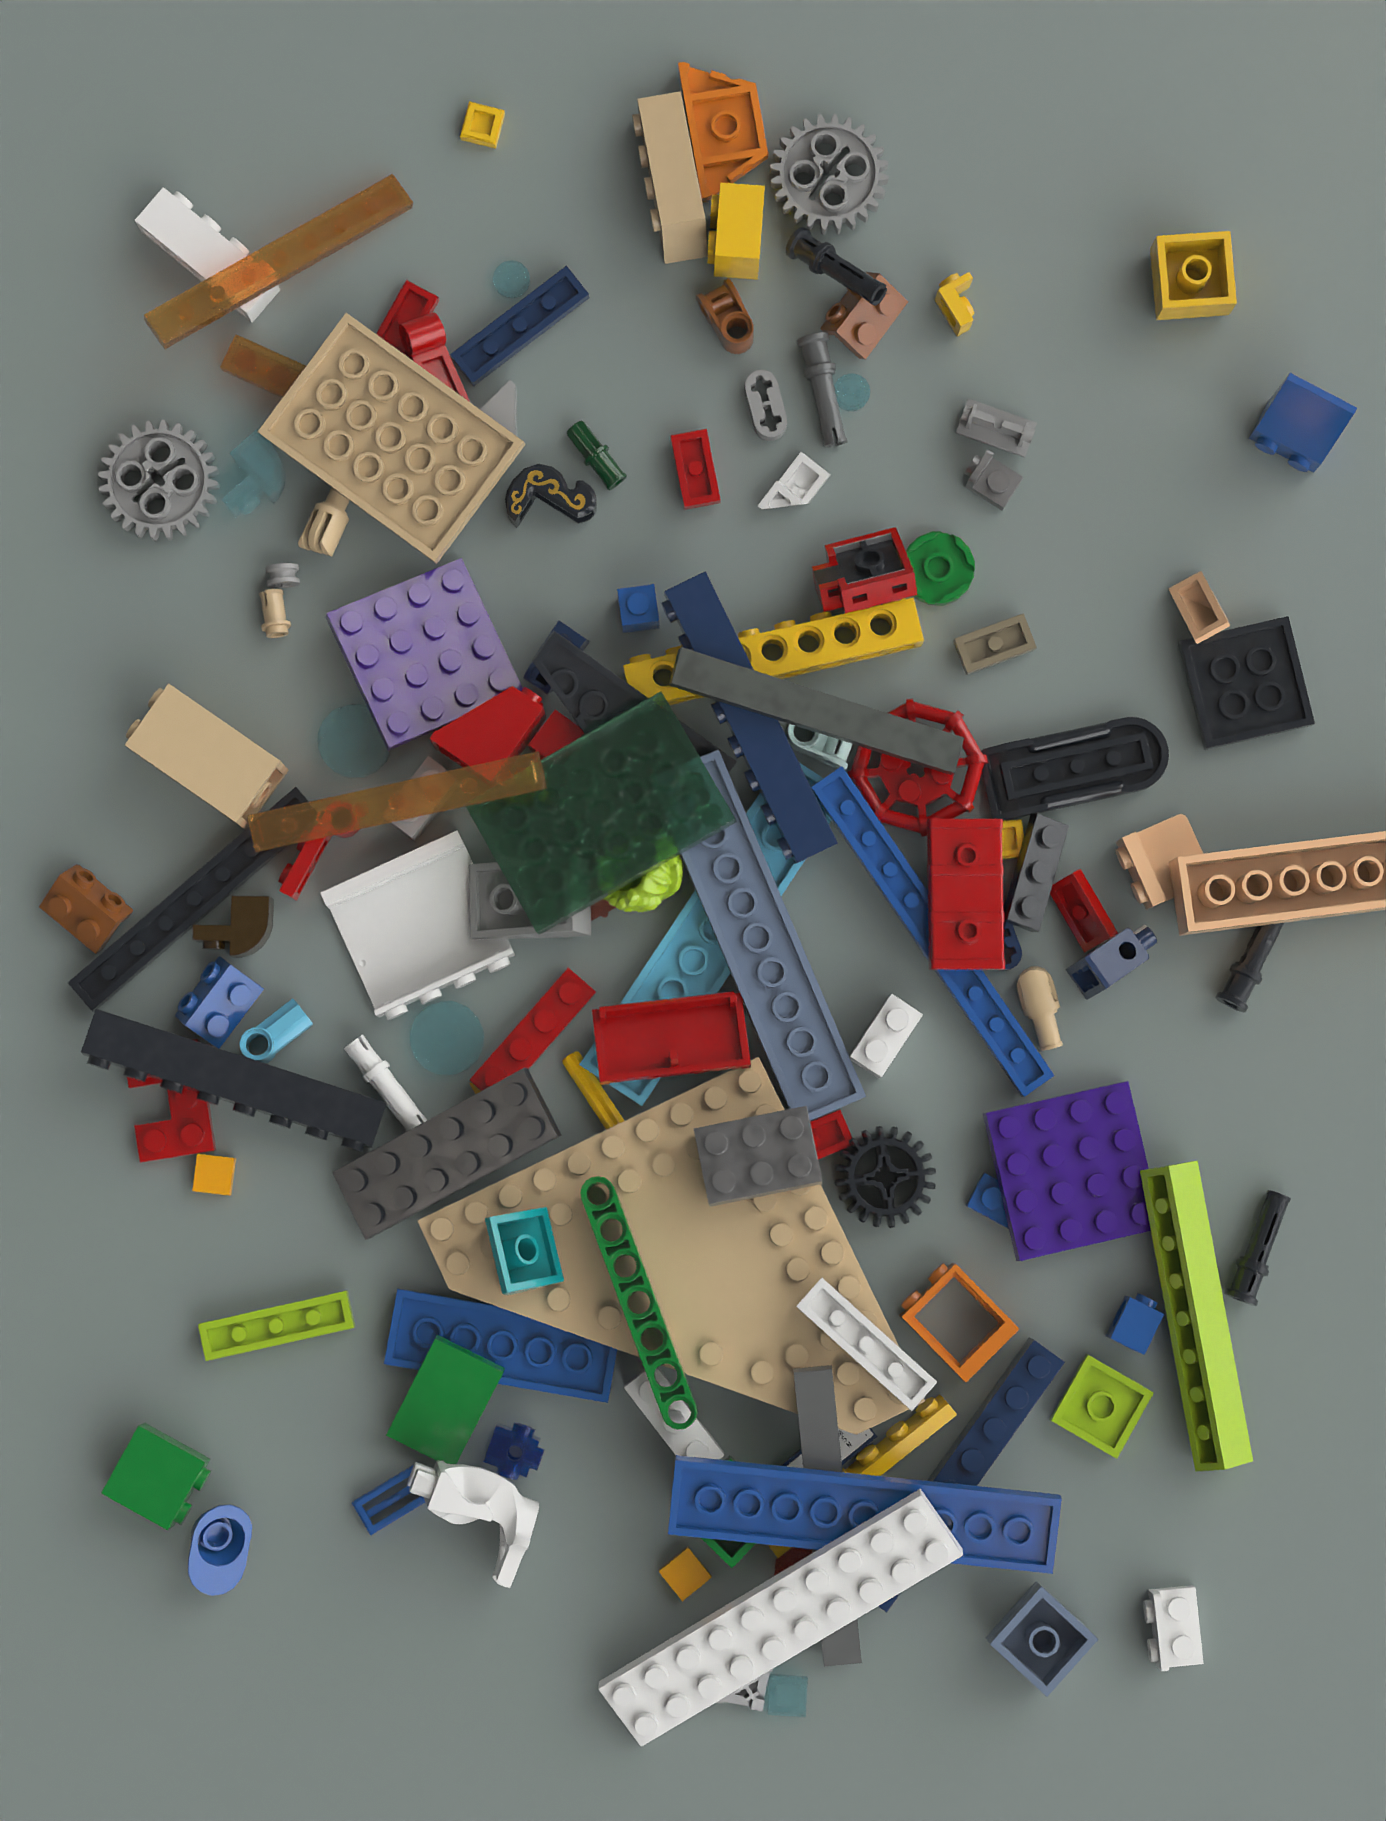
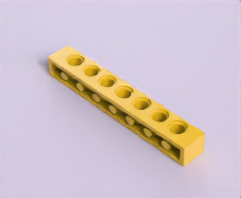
M914 597L909 599L903 598L898 601H891L883 605L832 616L830 611L810 616V622L797 625L795 620L783 621L773 625L774 630L760 633L759 628H754L737 634L753 669L779 679L918 648L924 642ZM875 619H884L889 623L891 631L886 635H877L872 631L870 623ZM840 627H847L853 631L855 639L851 643L842 644L836 640L834 632ZM806 635L813 636L818 641L819 647L813 652H805L799 647L798 640ZM768 644H776L782 649L783 655L776 661L767 660L762 654L763 647ZM681 646L665 650L666 655L651 658V654L637 655L629 659L630 664L623 665L626 682L661 707L704 698V696L669 685L659 686L653 680V676L658 670L667 669L671 672L673 671L677 653Z

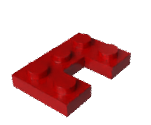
M147 1076L145 1082L127 1077L128 1088L130 1089L161 1084L162 1081ZM183 1088L182 1094L167 1090L171 1119L134 1125L140 1163L216 1151L210 1105L207 1102L196 1099L198 1094L196 1091Z

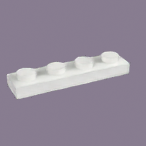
M823 1278L816 1283L796 1306L911 1411L937 1383L932 1376Z

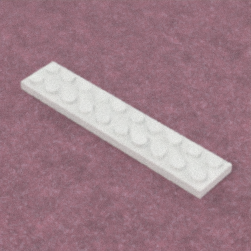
M919 1489L600 1680L598 1689L642 1747L962 1557L963 1548L925 1494Z

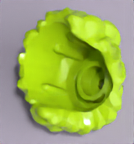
M665 828L647 829L641 832L638 837H630L629 841L622 846H614L613 852H606L605 857L599 856L596 860V874L598 876L596 883L603 892L602 898L607 900L611 906H615L624 912H645L654 910L662 903L661 900L674 895L682 882L683 862L679 857L680 851L674 842L673 835L669 834Z

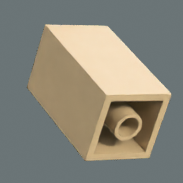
M169 683L164 690L159 688L149 700L148 707L150 710L143 720H135L126 733L128 741L125 743V746L246 830L289 769L279 759Z

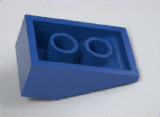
M1289 373L1269 399L1249 439L1256 442L1255 446L1259 450L1270 455L1277 453L1289 459L1288 464L1302 472L1309 470L1314 473L1353 417L1357 407Z

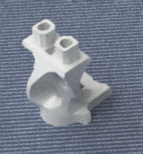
M436 1461L434 1468L415 1462L407 1485L410 1486L409 1491L411 1493L424 1497L427 1509L452 1524H466L477 1519L489 1522L494 1520L500 1524L499 1554L492 1577L498 1585L510 1588L521 1559L530 1544L539 1510V1502L522 1496L512 1482L483 1468L463 1464H447L444 1461Z

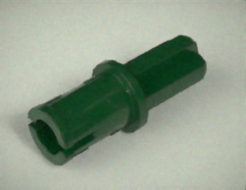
M581 420L568 429L567 436L585 458L584 464L586 466L590 465L608 490H612L626 479L627 475L622 472L607 452L609 447L607 445L603 446L584 421Z

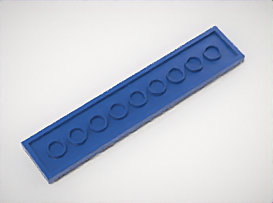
M676 1455L668 1534L819 1550L921 1489L963 1548V1556L951 1562L952 1564L1053 1574L1062 1498L1060 1494Z

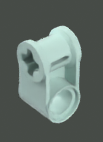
M788 725L785 735L792 749L816 758V760L838 769L842 766L844 770H847L848 764L846 760L852 743L840 740L841 743L835 754L834 751L839 739L812 731V740L800 742L793 733L795 725Z

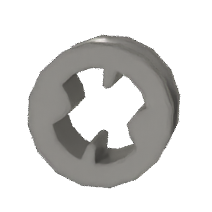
M279 563L265 567L266 573L270 574V579L267 580V587L289 588L300 585V579L295 575L299 571L298 564Z

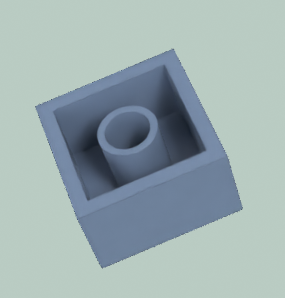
M1037 1581L985 1637L993 1648L1046 1697L1049 1696L1099 1640Z

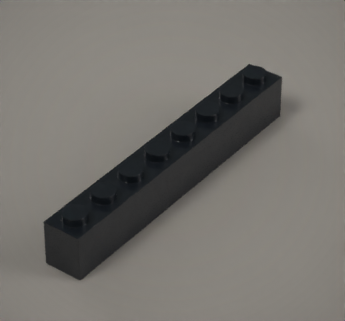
M95 1009L81 1050L84 1056L89 1057L87 1064L109 1070L112 1064L124 1068V1076L145 1082L147 1076L162 1080L160 1087L180 1094H182L183 1088L198 1092L196 1097L198 1100L213 1105H218L219 1100L227 1101L234 1104L233 1111L250 1117H254L256 1111L270 1115L269 1122L290 1129L292 1123L307 1127L305 1134L327 1140L329 1134L343 1139L341 1146L363 1152L364 1146L372 1148L387 1104L383 1101L99 1009Z

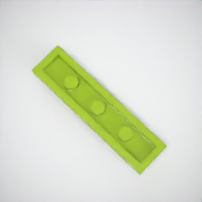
M348 1290L199 1323L198 1328L205 1361L352 1329L355 1328V1322Z

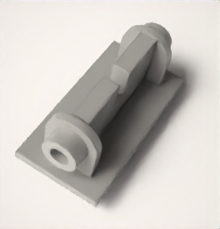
M968 398L956 434L1025 458L1034 436L1037 422Z

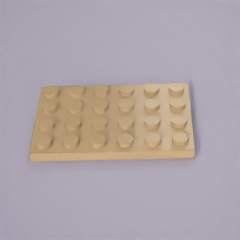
M345 313L258 430L261 436L436 564L526 445L523 440L348 313Z

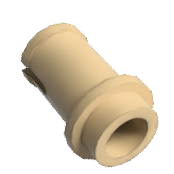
M268 589L265 592L259 593L264 617V624L261 625V629L266 632L267 638H280L289 634L288 629L291 627V622L286 620L282 589Z

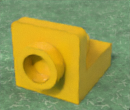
M970 272L962 276L955 273L944 279L939 284L940 288L935 297V302L957 337L970 330L974 320L972 317L974 310L969 300L965 296H959L972 283L973 277Z

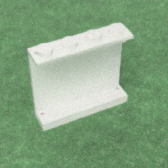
M458 830L321 892V896L334 917L375 1008L374 1013L379 1018L384 1015L387 1020L396 1018L408 1012L406 1005L420 1000L422 1005L442 996L441 989L454 984L456 989L476 981L474 974L487 968L490 973L509 966L510 961L508 958L515 956L508 939H470L469 864H473Z

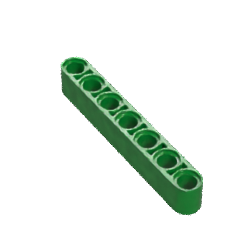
M600 1176L591 1177L582 1185L580 1192L581 1200L662 1418L673 1429H686L697 1418V1405L615 1187L608 1179ZM598 1184L605 1185L609 1189V1198L602 1205L592 1204L588 1196L590 1189ZM609 1220L619 1221L623 1228L622 1235L615 1241L605 1240L602 1235V1227ZM622 1256H631L636 1262L635 1272L629 1277H620L615 1270L617 1260ZM635 1292L646 1293L650 1300L649 1308L640 1314L632 1312L629 1308V1298ZM649 1328H657L663 1334V1344L656 1350H648L642 1343V1336ZM663 1364H670L677 1371L675 1383L668 1387L661 1386L655 1376L656 1370ZM675 1401H684L690 1407V1417L684 1423L674 1422L669 1415L670 1406Z

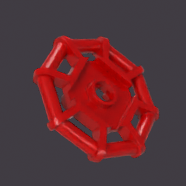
M910 698L906 699V703L888 712L904 719L908 718V720L916 722L917 717L943 724L945 727L942 731L954 732L955 735L964 738L962 748L967 757L958 759L956 769L968 768L960 794L951 789L954 774L949 775L924 767V776L918 777L916 773L909 775L907 769L911 767L910 762L883 753L879 767L867 769L872 750L858 746L852 768L847 774L881 823L921 834V837L927 836L926 820L932 818L954 819L965 812L971 813L975 808L973 801L984 764H987L988 760L987 755L981 752L963 720L964 714L960 711H947L914 702V699ZM870 778H881L889 793V797L884 803H881L869 781ZM944 796L953 801V803L927 816L926 806ZM896 801L908 803L918 807L919 818L890 809Z

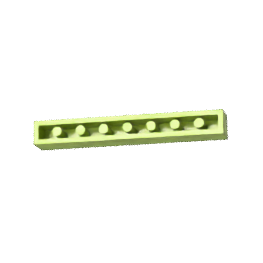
M1198 1160L1140 1170L1195 1472L1226 1470L1252 1462L1253 1456Z

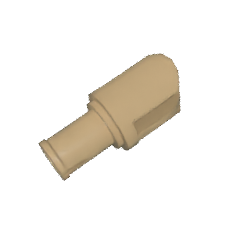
M331 487L325 502L316 503L298 541L299 547L332 557L349 521L345 510L350 500Z
M1031 966L1019 975L1017 982V991L1023 1015L1033 1020L1040 1051L1054 1049L1063 1045L1054 1014L1060 1008L1052 976L1046 969L1039 966Z

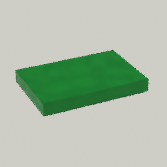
M436 1335L386 1436L436 1461L457 1464L505 1368Z

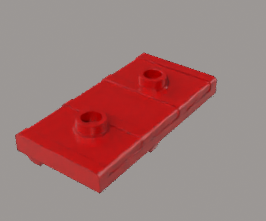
M932 818L926 820L929 970H1004L1003 819Z
M732 991L601 1006L599 1009H592L600 1085L692 1073L701 1074L718 1070L751 1068L743 1000L740 993Z

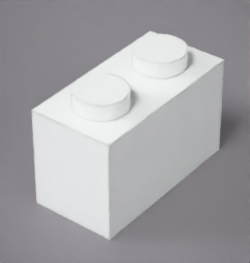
M889 995L849 1055L851 1061L878 1079L882 1078L923 1014L895 995Z

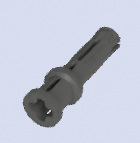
M820 332L803 336L797 339L796 342L797 346L801 347L806 365V369L803 370L804 377L811 381L824 440L823 444L825 448H831L835 444L832 431L834 432L837 446L847 443V438L845 437L832 378L835 374L836 365L831 362L827 347V341L830 339L827 332Z

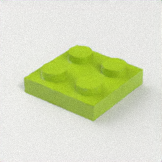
M1086 1354L1049 1420L1117 1459L1154 1392Z

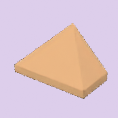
M1202 571L1169 588L1197 644L1230 626L1228 618Z

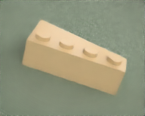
M681 91L637 99L639 114L632 115L635 136H642L644 145L638 146L641 168L648 167L649 177L644 178L647 200H654L655 209H650L653 231H659L664 263L668 264L708 257L706 218Z

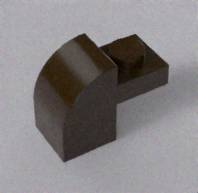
M232 895L231 925H193L192 940L202 943V949L225 950V943H230V956L233 958L252 955L265 945L272 932L274 899L270 896Z

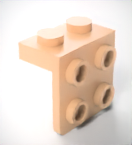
M1178 814L1142 831L1122 837L1116 842L1118 848L1115 850L1124 870L1128 869L1132 877L1133 883H1131V888L1139 904L1143 903L1146 910L1174 898L1169 861L1180 856L1203 854L1188 818L1183 814Z

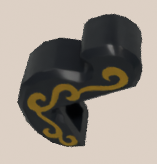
M542 464L524 468L512 480L505 498L508 518L516 528L520 525L536 498L578 524L590 520L597 511L596 495L590 485L582 480L576 481L575 488L569 489L559 471L552 466Z

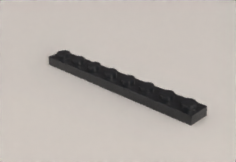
M297 787L293 788L80 971L68 984L89 1009L95 1012V1009L101 1007L187 933L193 925L201 921L321 817L320 813Z

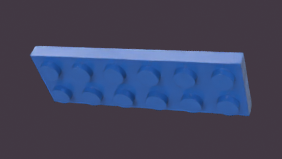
M397 1289L384 1364L419 1370L436 1335H439L504 1367V1373L498 1384L608 1403L617 1349L492 1304Z

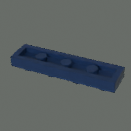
M566 265L452 352L450 357L474 387L588 300L589 293Z

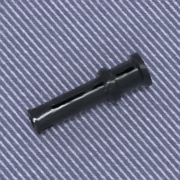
M804 227L797 229L790 236L786 245V255L791 259L798 258L809 265L811 272L815 274L825 273L874 306L878 305L885 297L887 285L837 255L832 244L818 241L811 236L810 230Z
M1284 923L1256 927L1240 961L1231 965L1229 969L1231 975L1223 991L1218 992L1215 997L1219 1002L1239 1012L1245 1013L1248 1006L1246 1002L1254 986L1259 985L1262 981L1260 971Z
M1268 1190L1266 1193L1267 1196L1245 1256H1240L1235 1263L1238 1269L1231 1288H1227L1224 1293L1233 1299L1252 1306H1257L1258 1304L1256 1299L1257 1292L1263 1277L1269 1274V1266L1266 1263L1286 1208L1291 1200L1288 1196Z

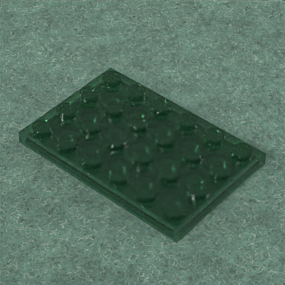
M662 691L464 804L538 935L737 822Z

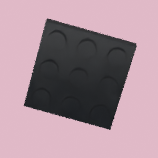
M1289 616L1220 631L1198 644L1194 638L1181 640L1178 643L1204 750L1305 728L1315 724Z

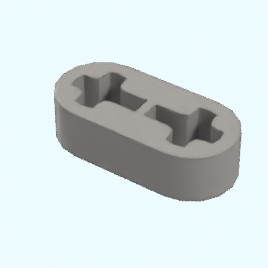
M756 370L747 377L745 382V396L756 434L761 439L775 441L784 435L787 428V415L779 385L771 372ZM757 380H762L764 385H771L767 389L766 402H762L758 391L752 392L751 390L755 388ZM770 409L773 420H780L776 424L775 431L770 432L768 426H761L765 422L764 410Z

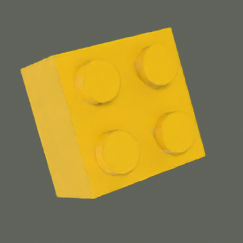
M720 182L719 195L712 194L710 228L717 229V231H709L707 264L714 265V277L758 280L765 186Z
M1218 231L1156 236L1150 248L1156 320L1230 315L1237 304L1231 232Z

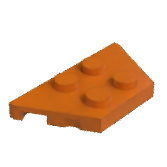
M679 62L678 71L702 203L712 199V194L718 195L720 193V182L734 183L768 159L756 83L740 78L730 79L726 74L711 70V73L690 67L689 63Z

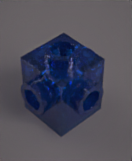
M514 1422L513 1427L498 1423L483 1462L498 1467L497 1474L518 1481L519 1475L527 1477L530 1469L538 1470L545 1449L538 1447L541 1438L534 1436L536 1429L518 1422ZM510 1447H520L522 1455L518 1457L513 1456L510 1452Z

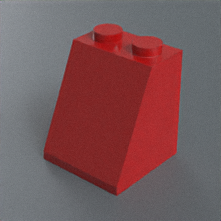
M511 686L438 729L429 739L436 750L494 790H497L546 720L544 704L541 702L542 698L527 687H523L520 691Z

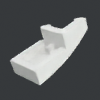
M800 452L780 480L774 483L758 504V507L761 509H772L809 504L831 474L803 452Z

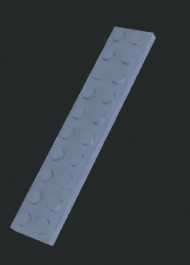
M716 750L649 778L651 787L680 851L685 867L742 997L788 1109L807 1106L811 1121L866 1097L720 751Z

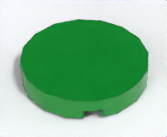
M932 531L919 536L908 546L906 553L915 573L918 594L913 596L915 599L928 605L944 606L957 601L968 591L974 578L975 560L970 548L961 538L953 534Z

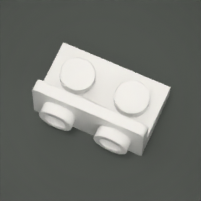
M1190 1585L1149 1589V1600L1143 1601V1610L1146 1624L1152 1623L1153 1638L1147 1639L1150 1662H1156V1667L1160 1671H1169V1667L1204 1664L1196 1587Z

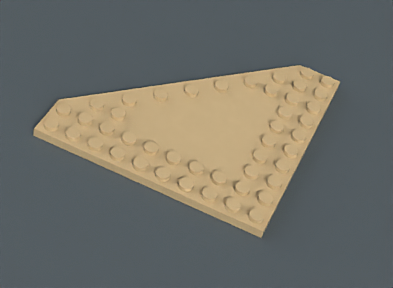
M759 1057L751 1060V1068L732 1069L417 1220L450 1290L640 1357L581 1200L580 1192L586 1180L596 1176L605 1177L613 1184L617 1191L685 1374L798 1414L793 1369L832 1365L838 1429L855 1435L909 1410L908 1407L796 1307L816 1283L823 1278L898 1346L821 1184L712 1207L709 1206L694 1128L784 1110ZM602 1184L593 1186L588 1195L590 1202L595 1205L605 1203L609 1198L607 1186ZM547 1207L564 1281L508 1296L502 1294L485 1218ZM609 1220L602 1227V1235L608 1241L619 1239L623 1232L622 1225L617 1220ZM622 1256L617 1260L615 1270L620 1277H629L636 1270V1262L631 1256ZM644 1292L632 1294L628 1302L629 1308L636 1314L645 1312L650 1305L648 1295ZM649 1328L642 1336V1343L648 1350H656L663 1344V1334L657 1328ZM670 1364L662 1365L675 1370V1368ZM923 1398L919 1404L925 1402V1399Z

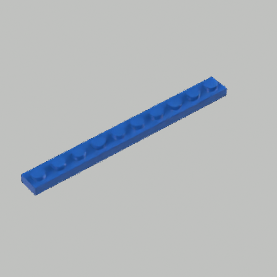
M841 766L813 785L811 789L929 961L928 890ZM935 970L1021 1097H1025L1055 1076L983 970Z

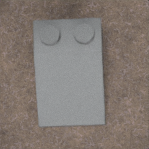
M560 856L469 864L470 939L562 938L591 935L590 861L574 856Z

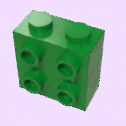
M142 1423L135 1430L101 1494L160 1527L169 1530L175 1523L182 1525L188 1516L192 1504L187 1501L194 1489L201 1491L211 1473L206 1468L210 1458L147 1423Z

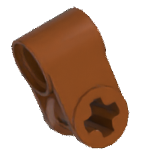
M727 278L723 281L722 286L705 295L702 293L696 295V300L704 317L712 325L723 347L732 354H741L749 350L753 344L754 325L733 282ZM733 327H741L747 333L744 337L735 339L728 335V331Z

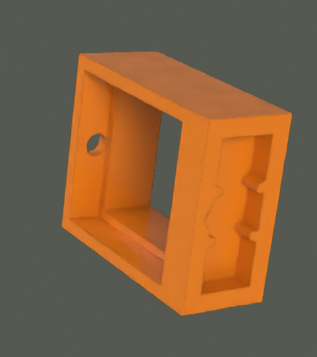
M942 1263L927 1278L931 1284L921 1294L916 1289L902 1302L900 1306L904 1311L899 1316L964 1382H967L1020 1329L956 1263H951L948 1267ZM953 1277L998 1322L960 1362L914 1317Z

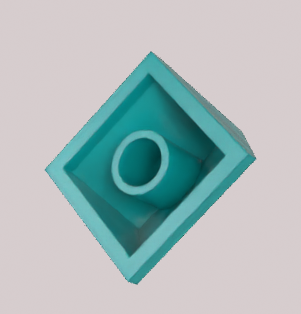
M547 1207L485 1218L502 1294L508 1296L564 1281Z

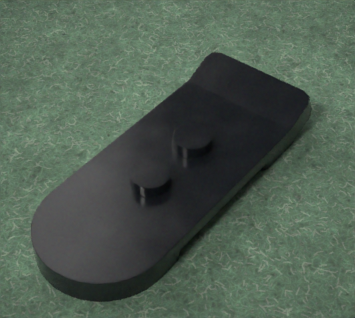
M1138 717L1110 720L1105 723L1031 739L1017 740L981 750L984 755H987L988 763L984 764L982 774L991 814L994 819H1003V821L1145 790L1162 777L1169 761L1168 744L1163 733L1153 723Z

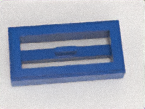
M414 1464L352 1502L353 1507L370 1535L425 1503L424 1497L419 1496L373 1524L370 1519L372 1516L411 1493L409 1491L410 1486H406L367 1511L363 1507V1504L408 1478Z

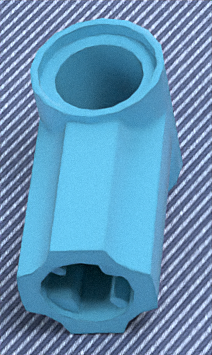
M291 999L258 1026L246 1030L240 1039V1050L245 1057L266 1064L275 1057L276 1053L314 1024L297 1002ZM256 1037H264L268 1040L267 1050L261 1055H252L249 1051L250 1042Z

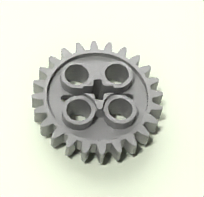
M819 114L817 125L812 126L810 121L805 118L803 119L802 132L792 126L790 128L792 140L786 137L780 138V146L783 150H774L773 159L779 163L770 164V173L777 176L770 180V188L780 189L775 194L774 200L775 202L786 201L782 209L784 215L792 211L795 212L793 224L796 225L805 219L807 220V229L810 231L815 224H820L821 234L825 235L828 225H833L836 234H840L843 223H846L851 230L855 229L856 217L866 223L869 216L866 209L877 212L879 204L874 198L884 199L886 191L880 186L888 184L889 176L880 172L887 170L888 161L877 160L883 155L884 148L883 146L872 148L876 135L872 134L864 138V124H861L854 130L851 128V117H848L844 124L841 125L838 124L837 114H833L830 123H825L823 116ZM822 143L829 144L833 147L834 152L830 155H821L815 148ZM844 149H848L849 153L843 157L836 167L835 176L830 175L818 196L814 200H810L809 196L815 192L822 182L823 172L829 173L840 153ZM851 164L861 166L864 173L860 176H851L846 172L845 168ZM805 172L811 175L813 181L803 185L798 183L794 176ZM835 193L843 199V202L832 206L824 200V197L827 194Z
M149 420L146 421L144 432H140L135 425H132L133 436L131 438L120 433L118 435L122 445L120 447L112 444L108 445L114 454L113 458H101L104 465L109 468L108 471L98 472L99 478L108 482V484L98 488L99 492L102 495H110L103 502V505L106 509L116 508L111 514L115 522L125 518L122 523V528L128 532L136 525L135 534L138 538H142L147 530H149L153 541H157L160 532H164L167 539L171 541L173 530L178 529L183 536H186V524L190 523L194 527L199 528L200 525L196 516L198 514L206 517L210 516L204 507L205 503H217L216 498L209 493L210 490L220 489L219 483L210 479L220 474L219 469L216 466H208L215 460V456L212 452L203 453L208 446L203 439L194 443L196 434L192 429L182 436L183 427L180 423H176L172 431H169L165 420H161L159 429H155ZM164 447L170 449V456L167 460L159 463L153 461V455L156 450ZM180 459H185V463L183 465H179L176 467ZM132 471L141 472L142 477L138 484L134 486L125 485V478L128 473ZM156 475L164 479L165 484L160 487L153 480ZM184 475L194 477V483L189 489H177V481L180 477ZM142 495L138 502H133L134 497ZM153 500H165V507L162 512L158 514L148 513L149 504Z

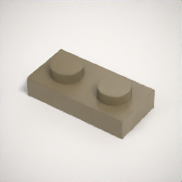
M1024 613L954 638L953 640L966 675L1029 653L1037 648Z

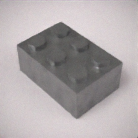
M807 1106L694 1128L710 1207L822 1184Z

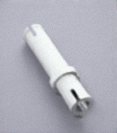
M361 1035L344 1048L364 1074L362 1079L366 1084L370 1082L406 1131L427 1121L388 1069L389 1063L386 1060H381L364 1035Z

